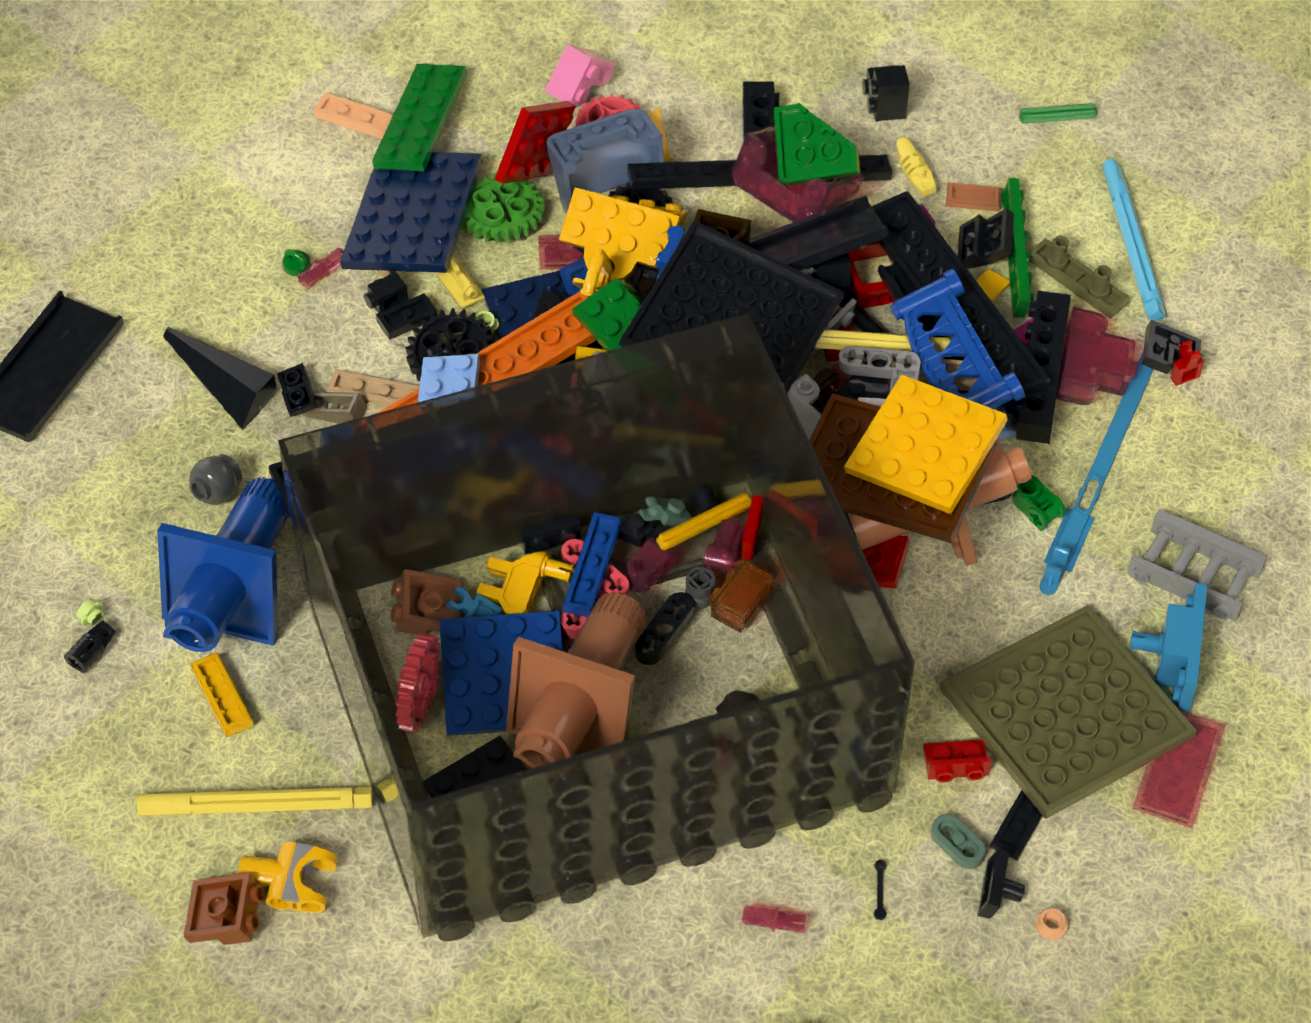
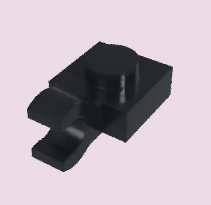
M632 512L622 523L618 538L639 548H642L647 543L660 551H664L657 544L656 539L659 537V534L668 529L657 526V522L653 520L645 521L641 515Z

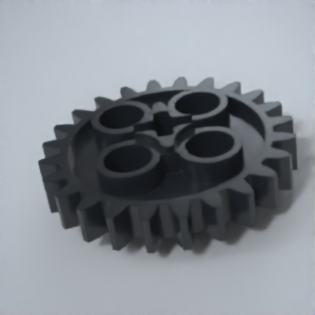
M452 308L450 314L446 315L442 309L440 310V317L436 318L431 313L429 314L430 322L421 319L422 328H413L415 336L407 338L409 346L405 347L408 355L406 359L408 365H410L411 373L416 374L417 381L420 382L423 357L453 356L449 348H446L440 333L445 334L452 351L456 355L476 354L495 343V338L492 335L491 327L486 326L483 318L477 320L476 313H472L467 317L466 310L463 309L459 315H456L455 309Z

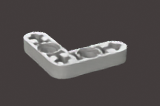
M848 346L839 353V367L841 371L849 375L892 379L889 393L901 374L918 381L920 378V358L917 354L910 351ZM850 358H855L853 363L848 362ZM864 359H867V365L863 364ZM877 359H883L887 361V364L883 367H876L872 362ZM892 362H896L895 368L892 367ZM906 364H912L910 368H904Z

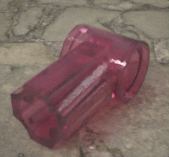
M734 518L722 520L713 544L709 543L702 561L703 568L732 576L746 527L740 520Z

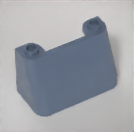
M630 109L555 133L547 139V150L561 204L566 214L575 187L601 193L616 188L617 185H626L629 182L627 175L628 164L664 162L662 134L649 116L640 109Z

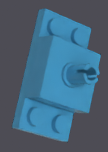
M1195 583L1192 594H1187L1185 606L1168 605L1160 635L1133 630L1130 642L1131 650L1136 649L1156 653L1158 659L1155 683L1157 685L1174 687L1172 702L1177 703V708L1183 715L1189 714L1198 684L1207 585Z

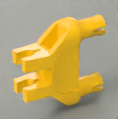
M544 551L531 553L513 562L490 556L486 568L490 570L489 573L491 575L503 578L505 582L502 588L480 583L476 594L478 593L502 607L506 614L532 613L531 610L543 578L549 576L570 583L572 579L570 574L573 575L575 565L554 560L549 553Z

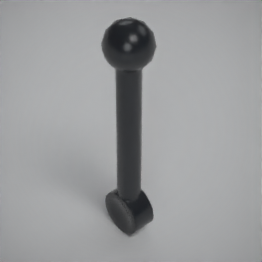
M880 859L874 864L877 870V909L874 911V917L877 920L885 919L887 914L886 910L883 909V871L887 865L884 860Z

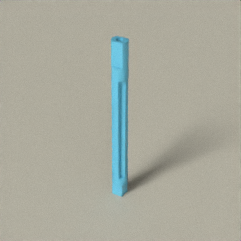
M1109 159L1102 166L1141 299L1148 318L1159 321L1166 317V313L1128 186L1120 164L1114 159Z

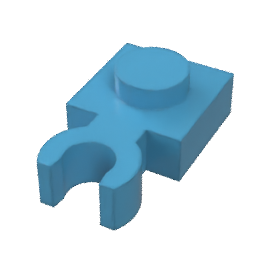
M457 587L452 592L459 596L460 603L450 600L446 604V607L451 611L464 612L462 618L499 615L503 609L478 593L471 599L468 592L462 587Z

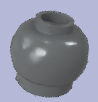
M224 454L203 458L190 471L191 493L196 499L207 504L218 505L224 503L233 496L241 484V470L231 457Z

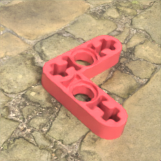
M579 539L566 541L561 549L562 562L574 564L576 567L579 558L576 553L581 552L584 542ZM609 563L598 599L602 595L610 594L611 592H620L629 596V580ZM611 585H612L613 587H615V588H618L619 586H621V590L614 589V590L612 591V590H611ZM563 612L560 618L561 632L564 636L575 639L588 617ZM579 620L578 626L576 624H572L569 626V621L575 623Z

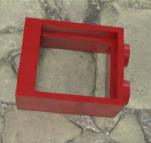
M875 242L861 250L859 248L849 252L851 286L848 287L855 293V300L860 306L869 308L894 303L883 281L862 285L854 261L888 256L880 244Z

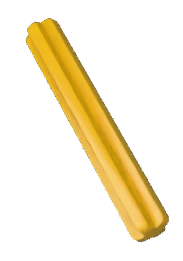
M742 493L659 534L656 542L662 550H668L748 510L752 499L749 498L747 493Z

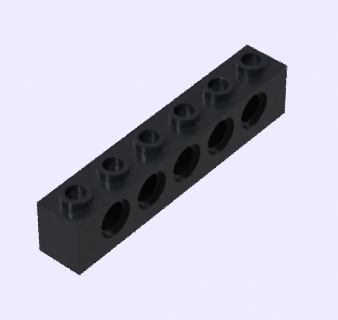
M1038 290L1036 301H1030L1028 317L1033 318V323L1027 322L1025 339H1030V345H1024L1048 375L1050 384L1015 402V405H1020V410H1014L1011 427L1017 428L1015 439L1050 444L1071 299L1069 294Z

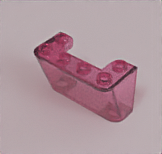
M775 126L746 134L732 170V179L739 188L792 222L846 203L857 194L865 177L860 174L844 180L843 177L835 178L832 184L817 178L804 184L784 185L779 182Z

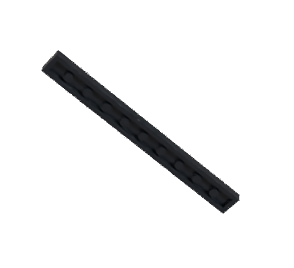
M887 154L859 155L860 175L810 183L891 180L893 172ZM777 158L634 163L627 166L631 190L779 184Z

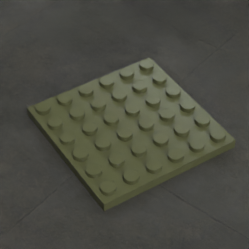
M1088 605L940 682V690L979 738L983 740L987 748L1045 819L1196 737L1197 733L1194 726Z

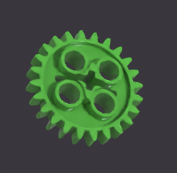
M494 173L493 179L483 176L482 183L476 181L462 227H466L467 233L474 232L476 239L483 235L484 242L494 238L495 244H498L502 238H504L506 243H509L510 237H514L519 241L520 234L529 236V229L537 230V223H542V216L545 215L544 197L541 195V189L536 190L535 183L528 185V180L501 184L494 179L496 173Z

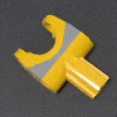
M284 842L281 845L277 860L243 855L239 862L238 874L250 873L263 887L269 888L266 903L271 908L295 912H323L327 903L326 897L306 887L301 880L311 873L317 872L318 869L334 871L337 867L338 858L332 852L310 844Z

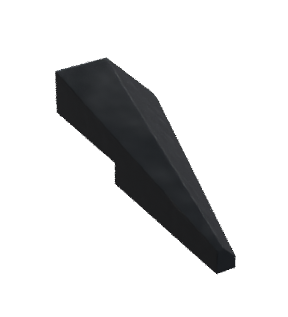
M170 327L166 328L163 335L165 341L173 347L177 355L184 360L199 381L218 400L223 409L230 414L239 428L244 429L260 413V405L277 389L275 375Z

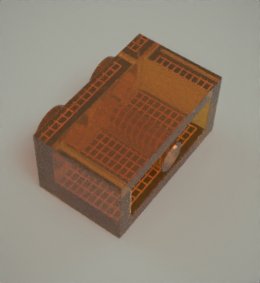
M743 559L736 568L732 567L723 586L721 588L717 587L713 591L709 599L711 617L741 633L772 593L773 575Z

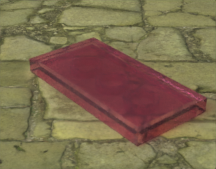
M1181 711L1197 730L1196 737L1147 763L1132 809L1193 828L1225 725Z

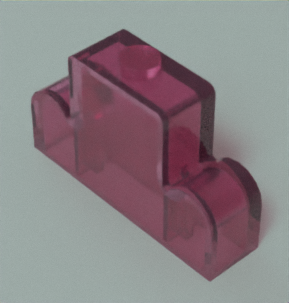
M1073 306L1066 326L1056 399L1085 406L1090 405L1094 401L1097 390L1123 396L1130 378H1134L1138 362L1134 361L1135 341L1106 333L1108 320L1105 316Z

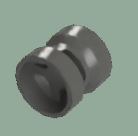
M703 567L690 570L686 576L685 593L692 597L693 607H708L715 598V576L712 571Z

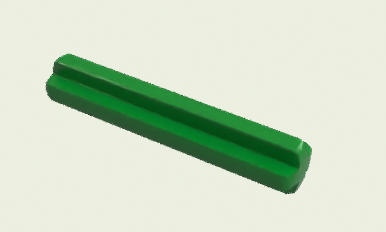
M1094 103L1020 109L1019 118L1023 124L1092 119L1096 117L1097 110Z

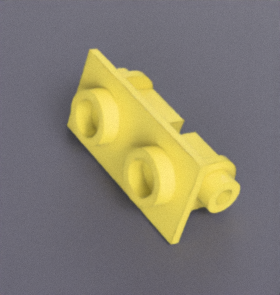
M452 256L447 273H436L461 309L484 299L483 292L456 257Z

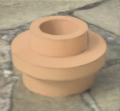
M1046 909L1036 919V929L1046 939H1060L1067 931L1068 921L1058 909ZM1052 921L1056 923L1057 928H1050L1046 926V923Z

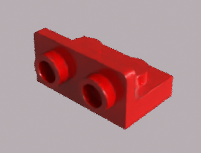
M982 739L923 744L928 780L936 779V781L944 783L954 778L966 777L968 780H979L984 776H989L991 759L987 756L985 743Z

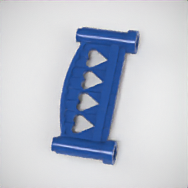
M953 268L942 273V278L895 300L894 304L890 305L897 321L900 319L905 321L910 348L913 353L919 356L921 371L932 386L992 409L1011 400L1017 402L1026 397L1014 372L1003 377L1000 375L956 297L964 294L965 291ZM922 315H942L931 331H924L923 323L918 321ZM936 335L953 336L942 352H936L934 350L935 344L930 342L931 337ZM946 356L965 357L959 368L953 373H948L946 371L947 365L941 362ZM958 377L977 378L966 394H960L958 392L959 386L953 384L954 380Z

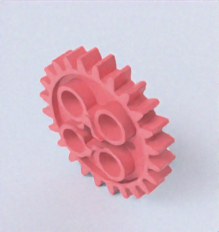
M418 634V637L414 638L413 645H410V654L406 655V665L402 667L397 691L399 698L396 702V706H398L396 723L399 724L398 728L403 731L419 732L420 727H423L424 719L427 718L431 701L437 692L441 651L439 650V638L434 635Z

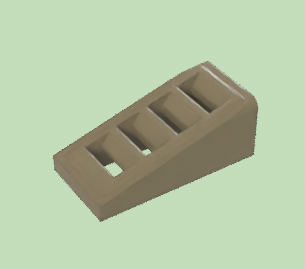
M314 393L315 400L323 401L320 409L312 408L301 414L305 417L355 427L361 423L367 405L360 393ZM329 403H332L331 409H327Z

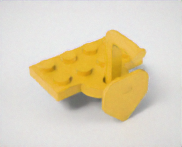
M575 187L559 241L584 248V260L588 271L585 280L573 278L572 283L580 288L581 294L591 296L615 278L619 282L626 280L634 273L638 264L657 268L656 259L660 251L663 252L668 243V229L672 226H679L680 216Z

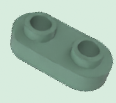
M949 814L941 815L934 820L931 830L932 839L955 863L965 869H973L981 865L984 860L985 846L962 821ZM944 830H948L952 833V835L947 837L944 836L941 832ZM965 851H970L974 854V856L966 857L963 853Z

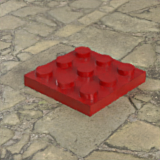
M570 101L522 107L494 179L501 184L544 177L550 174L553 169L547 150V139L555 133L567 130L573 121L576 105Z

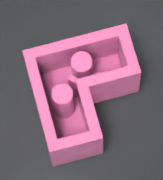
M567 44L545 91L561 101H570L576 107H580L588 99L591 85L603 86L610 80L615 63L593 50Z

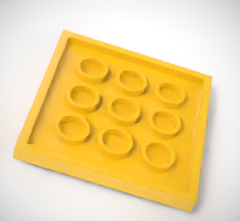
M901 374L844 466L845 471L848 474L952 514L1007 423V414Z

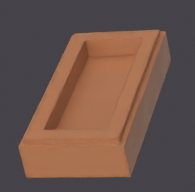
M948 182L945 207L999 212L1001 187Z

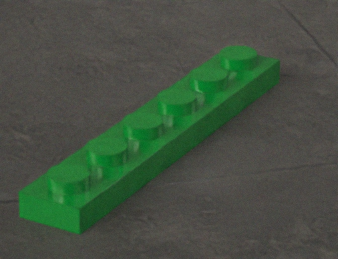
M1008 178L1002 192L1003 209L1007 208L1014 213L1012 254L1007 256L1009 281H1011L1013 318H1024L1027 310L1030 308V301H1034V294L1030 293L1032 273L1028 272L1030 253L1026 251L1028 232L1024 230L1026 212L1022 210L1024 192L1020 190L1019 179Z

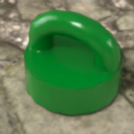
M285 250L282 260L284 271L291 276L305 274L310 268L308 255L299 250Z

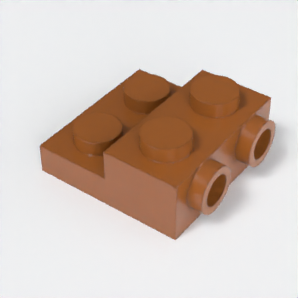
M250 873L193 880L183 937L189 943L216 939L223 945L252 942L253 932H257L260 928L257 907L258 903H262L265 898L263 886Z

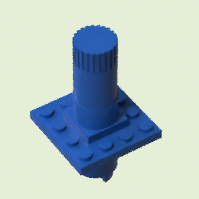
M258 477L248 482L216 535L161 523L157 530L162 619H165L166 628L163 637L173 639L180 646L195 652H207L214 649L223 634L271 646L275 645L278 638L276 550L271 549L289 515L271 478Z

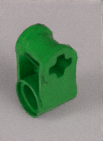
M1031 475V480L1017 485V491L1013 493L1012 500L1014 505L1028 517L1029 521L1042 531L1055 518H1062L1066 514V509L1059 497L1044 486L1037 477Z

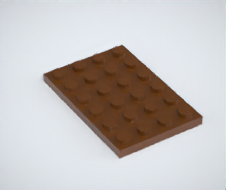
M832 393L785 488L786 494L952 543L993 456L997 442H994L952 514H949L846 473L844 468L846 462L881 407Z

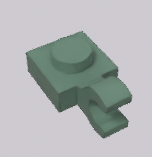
M647 497L645 501L649 509L639 510L645 521L661 520L664 526L675 527L692 518L681 499Z

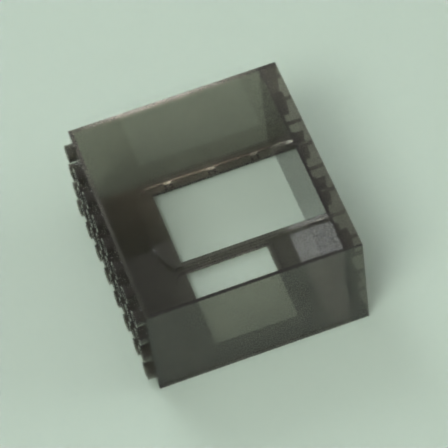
M749 313L278 440L301 582L422 939L437 934L438 938L442 941L459 940L474 930L475 922L498 915L503 922H517L530 916L536 910L537 903L560 897L561 901L566 904L582 902L596 892V885L618 878L625 885L640 884L655 875L657 866L680 860L681 864L686 867L698 866L712 859L717 852L716 848L738 841L746 849L760 847L773 839L777 829L798 823L802 830H815L829 823L833 819L835 811L856 805L860 812H873L887 805L893 797L892 794L896 793L915 661ZM700 485H710L714 490L713 496L721 503L742 493H747L750 499H752V495L763 496V516L754 556L751 560L741 559L742 540L749 513L748 509L664 551H660L647 543L642 548H639L618 538L610 564L627 577L631 592L687 576V573L694 568L703 567L711 569L741 560L750 581L770 592L761 605L799 689L636 738H627L626 741L429 799L427 792L423 788V780L406 732L399 729V724L396 723L398 718L396 716L397 706L356 590L398 579L404 569L422 572L522 544L521 528L576 513L581 525L580 540L584 542L594 512L620 517L623 523L632 512L641 515L639 513L640 509H649L645 501L647 497L681 499L693 518L699 515L700 511L690 503L689 495ZM653 520L657 522V526L665 527L668 530L673 528V526H664L661 520ZM562 545L544 550V552L549 553L552 559L562 562ZM546 576L541 583L543 593L550 610L559 611L561 618L563 603L570 583ZM771 577V583L774 588L771 590L766 581V578ZM611 585V590H612V591H613L614 589L621 590V586H619L618 588H615V587H613V586ZM350 617L354 629H351L348 618ZM579 620L575 623L569 621V626L572 624H576L578 626ZM561 632V638L568 652L575 639L568 638ZM798 651H804V657L807 662L803 663ZM375 691H376V693H377V697H378V700H379V703H378V704H377L375 695H374V693H373V692H375ZM401 768H403L406 781L403 779Z

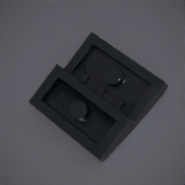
M1005 208L987 220L981 215H977L960 226L958 258L966 268L984 266L1012 254L1013 212Z

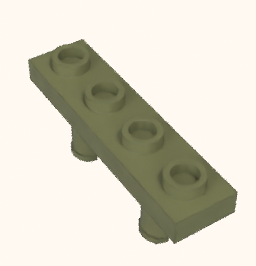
M1059 235L1052 242L1045 238L1029 251V261L1108 318L1111 319L1128 304L1129 296L1109 283L1112 270L1106 265H1100L1093 272L1067 253L1070 243L1067 237Z

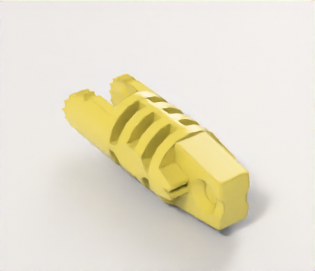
M900 137L896 142L897 155L900 160L899 164L911 185L922 197L936 192L937 189L932 172L921 153L915 149L909 139Z

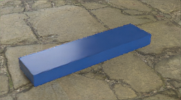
M597 512L593 513L563 603V612L583 617L590 615L597 603L622 526V518Z

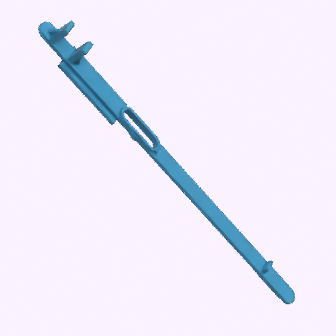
M1143 352L1083 487L1079 490L1073 510L1067 508L1066 514L1044 560L1047 566L1039 588L1045 595L1056 593L1065 571L1072 572L1095 517L1090 516L1094 504L1099 499L1101 488L1154 370L1142 365ZM1091 480L1098 481L1099 486L1090 507L1087 510L1080 509L1078 505L1088 482Z

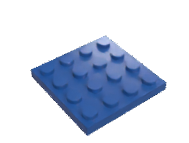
M559 611L439 619L447 736L506 732L513 644L518 637L562 651Z

